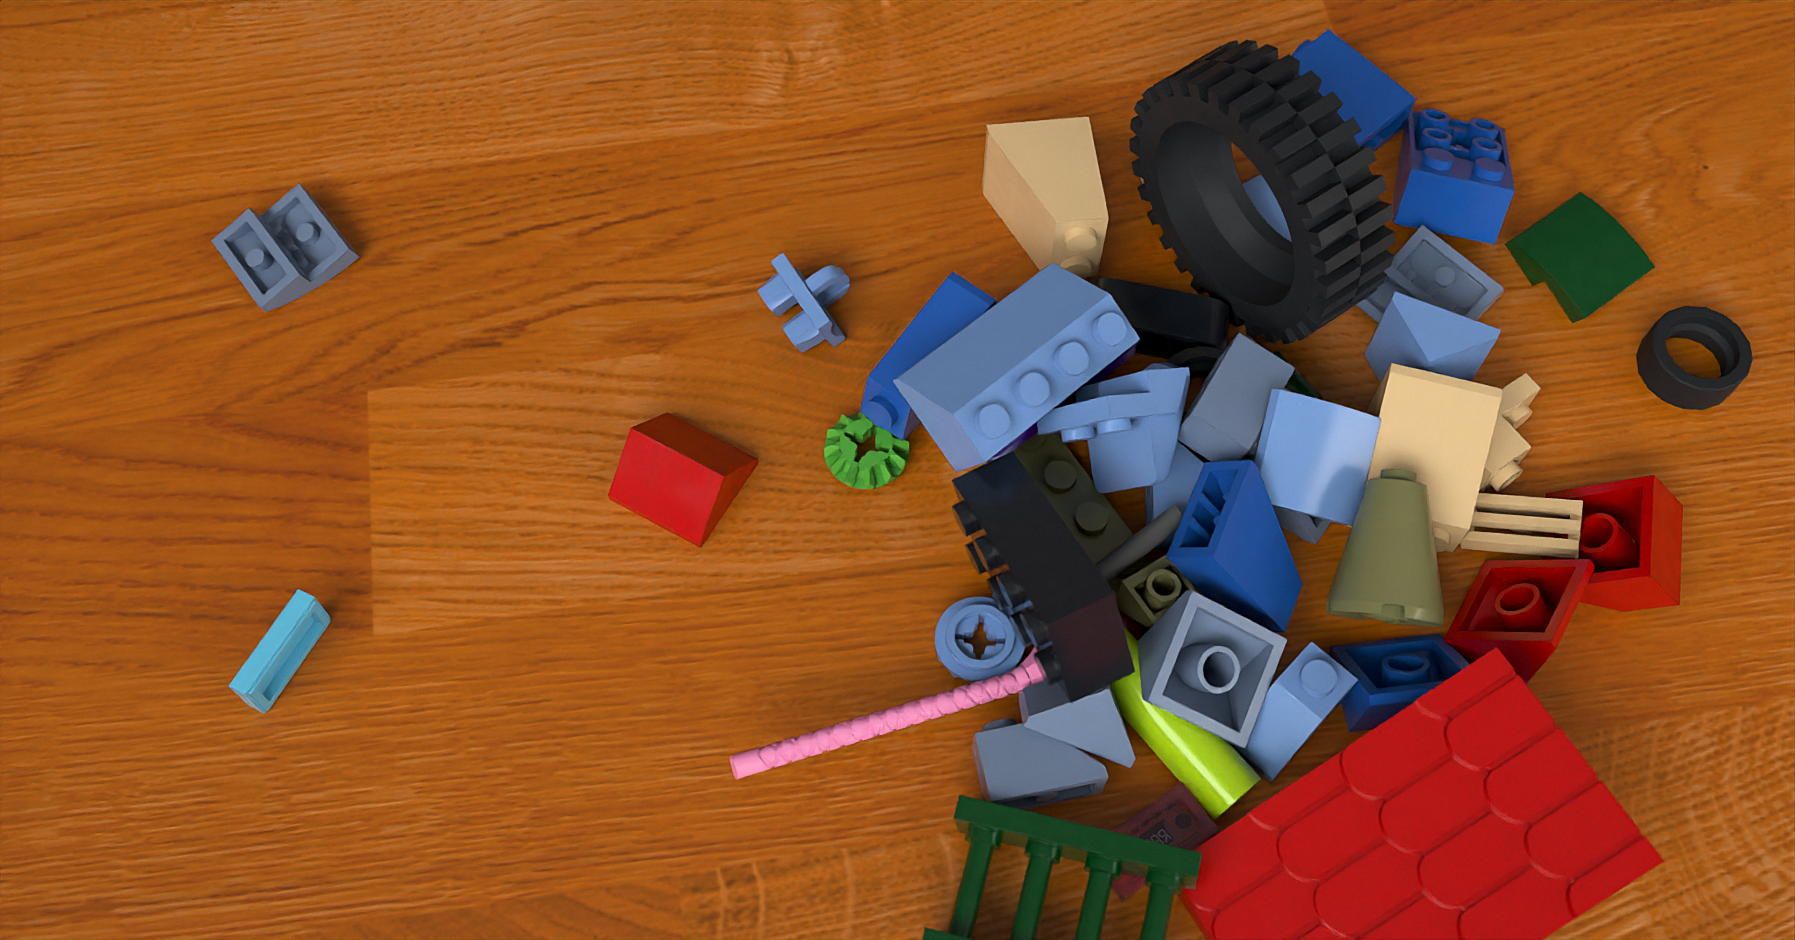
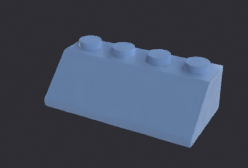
M1051 263L894 379L893 382L957 473L987 462L1139 341L1140 338L1108 292L1055 263Z

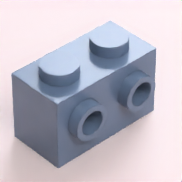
M1238 333L1218 357L1182 418L1177 440L1211 462L1240 460L1243 456L1252 460L1257 453L1271 390L1281 389L1289 391L1285 386L1295 367L1241 333Z

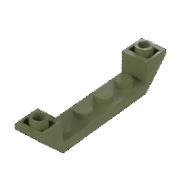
M1037 432L1013 451L1094 565L1134 535L1103 493L1096 491L1093 480L1065 443H1062V439L1057 433L1039 435ZM1147 553L1108 583L1115 593L1119 611L1148 628H1151L1186 590L1198 593L1191 582L1166 558L1167 554L1154 562Z

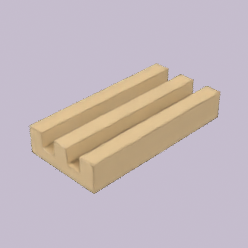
M1478 493L1470 530L1460 542L1461 549L1578 559L1583 501ZM1475 527L1510 529L1514 533L1532 534L1533 531L1568 534V539L1475 531Z

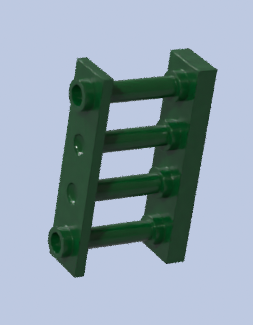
M959 795L953 819L958 831L966 834L965 841L970 843L948 932L925 927L922 940H973L971 938L993 850H1000L1001 843L1025 848L1024 855L1029 858L1009 940L1036 939L1052 866L1060 864L1061 857L1085 863L1084 870L1089 873L1074 940H1100L1113 879H1120L1121 872L1146 878L1145 886L1150 888L1139 940H1165L1174 895L1181 894L1183 887L1196 890L1202 853Z

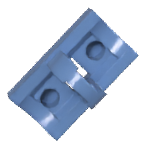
M784 253L773 259L771 263L778 273L772 276L757 291L777 317L796 303L800 304L803 311L782 326L794 346L803 353L824 339L833 347L846 339L845 335L831 317L827 308L843 297L850 287L849 277L841 267L830 265L818 270L808 279H805L799 269L793 267Z

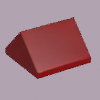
M666 412L631 427L608 496L613 502L701 548L758 465V459Z
M1592 560L1484 561L1444 637L1445 642L1449 643L1458 653L1474 662L1497 647L1515 669L1514 672L1527 684L1556 650L1595 569Z

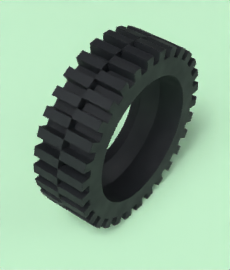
M1246 40L1238 44V41H1232L1219 46L1155 83L1142 94L1143 99L1139 100L1134 108L1138 115L1131 119L1130 129L1136 134V136L1129 139L1130 151L1140 157L1132 162L1134 175L1144 180V183L1137 188L1141 200L1150 201L1153 209L1147 212L1152 225L1160 224L1164 235L1159 237V240L1165 250L1172 247L1178 258L1173 263L1182 274L1188 270L1193 276L1190 284L1198 294L1206 291L1210 297L1228 304L1232 310L1230 323L1238 328L1245 323L1246 333L1255 338L1263 334L1266 342L1276 343L1281 339L1283 344H1288L1297 339L1300 341L1372 295L1377 291L1376 287L1383 284L1387 277L1384 270L1392 265L1394 256L1386 249L1395 244V231L1384 226L1385 223L1394 218L1392 204L1379 201L1378 195L1388 190L1383 175L1371 174L1368 165L1377 160L1371 146L1360 149L1354 138V135L1362 131L1353 117L1345 122L1342 120L1337 111L1343 103L1334 92L1324 97L1319 93L1322 79L1312 70L1300 76V61L1290 54L1279 59L1278 48L1266 44L1258 49L1256 41ZM1231 142L1250 159L1267 182L1282 210L1292 242L1273 229L1251 202L1238 176L1233 160Z

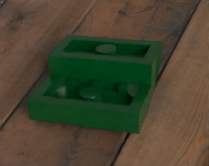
M1581 192L1505 243L1531 285L1534 286L1545 281L1572 323L1585 319L1655 268L1642 248L1623 226L1595 201Z

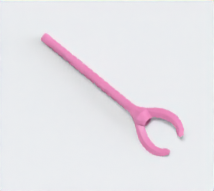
M1121 617L1124 627L1127 628L1126 620ZM1034 646L1030 655L1017 668L1004 673V675H996L987 678V680L971 683V685L966 684L954 688V690L950 689L937 695L933 694L921 698V700H913L904 703L902 706L897 705L887 708L885 711L880 710L869 716H860L852 721L847 720L835 724V726L830 725L818 729V731L804 733L799 737L794 736L782 742L777 741L764 747H757L731 755L730 764L736 779L743 778L770 768L772 769L773 766H782L790 763V761L795 762L807 758L809 755H818L826 750L831 751L843 745L847 746L860 740L873 738L878 734L883 735L892 732L894 729H903L911 726V724L916 725L928 719L932 720L945 714L961 711L963 708L968 709L977 706L979 703L984 704L994 701L996 698L1001 699L1010 696L1012 693H1021L1023 688L1045 681L1033 656L1038 651Z

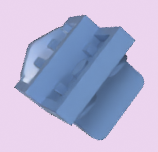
M1168 362L1153 363L1137 373L1080 387L1075 391L1077 403L1054 408L1037 421L1038 434L1061 433L1062 443L1088 440L1094 487L1099 493H1111L1160 484L1169 476L1190 383L1189 367L1182 368Z

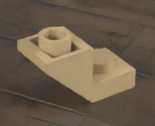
M1527 373L1502 388V399L1479 493L1484 492L1491 486L1499 492L1510 485L1523 472L1519 463L1531 446L1515 429L1522 425L1533 413L1528 406L1541 389Z

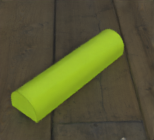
M1124 627L1135 672L1110 684L1121 715L1215 821L1262 779L1229 742L1142 700L1138 641Z

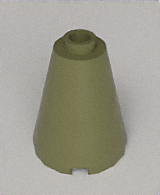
M1383 469L1381 470L1380 478L1368 480L1326 600L1327 614L1358 620H1365V618L1382 620L1385 623L1397 625L1443 626L1445 612L1427 485L1416 482L1415 472Z

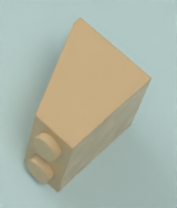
M1089 116L987 125L982 190L985 198L1040 271L1047 265L1055 263L1082 279L1097 276L1109 216Z
M1391 363L1365 412L1381 418L1366 485L1369 479L1380 478L1381 470L1383 469L1415 472L1416 482L1427 485L1436 552L1448 551L1453 553L1470 530L1503 389Z

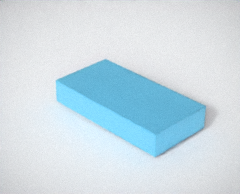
M300 589L296 591L229 684V687L247 705L264 714L271 708L331 622L332 618L314 596Z

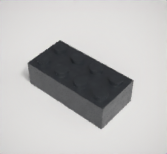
M1013 451L953 479L952 483L959 503L952 505L951 508L963 534L966 537L971 535L972 541L965 544L969 559L979 575L988 572L990 578L986 579L998 607L1001 610L1010 607L1013 611L1009 618L1022 645L1027 647L1034 644L1038 652L1034 653L1033 656L1048 686L1058 683L1069 701L1073 703L1134 673L1135 668L1114 591Z

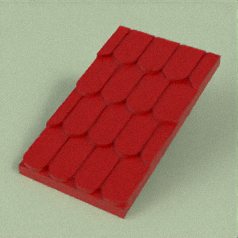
M1496 647L1415 700L1411 705L1348 745L1346 749L1193 849L1192 851L1202 853L1196 890L1183 887L1182 893L1177 894V896L1206 940H1543L1657 867L1664 860L1648 839L1639 832L1638 826L1605 784L1596 777L1597 774L1562 729L1557 727L1555 720L1523 679L1514 672L1515 669Z

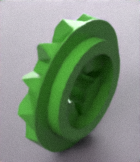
M860 411L858 414L848 417L842 414L839 422L832 429L827 430L824 458L830 472L842 483L858 489H874L891 483L903 472L909 458V441L907 437L902 441L886 429L876 426ZM872 434L876 435L875 448L878 452L869 450L865 456L861 457L858 463V448L854 442L864 443Z

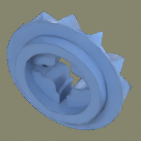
M970 597L954 603L942 614L935 630V647L938 661L944 664L953 678L960 677L974 683L983 679L987 680V678L996 675H1004V673L1018 667L1025 647L1020 642L1009 618V615L1013 614L1011 608L1007 607L1001 610L992 598ZM979 622L984 623L983 631L986 632V640L995 642V646H986L984 654H981V660L975 659L976 654L973 653L972 644L963 642L964 639H973L975 631L978 630Z

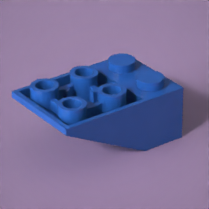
M1427 108L1421 112L1411 110L1404 126L1394 190V224L1418 229L1423 224L1432 232L1495 245L1515 191L1505 130L1499 128L1496 123L1486 119L1474 118L1467 122L1450 118L1447 113L1437 109Z

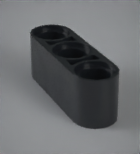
M1097 277L1088 280L1089 283L1108 292L1139 336L1140 340L1136 346L1135 353L1168 360L1183 349L1197 346L1226 349L1232 310L1225 302L1212 297L1108 277Z

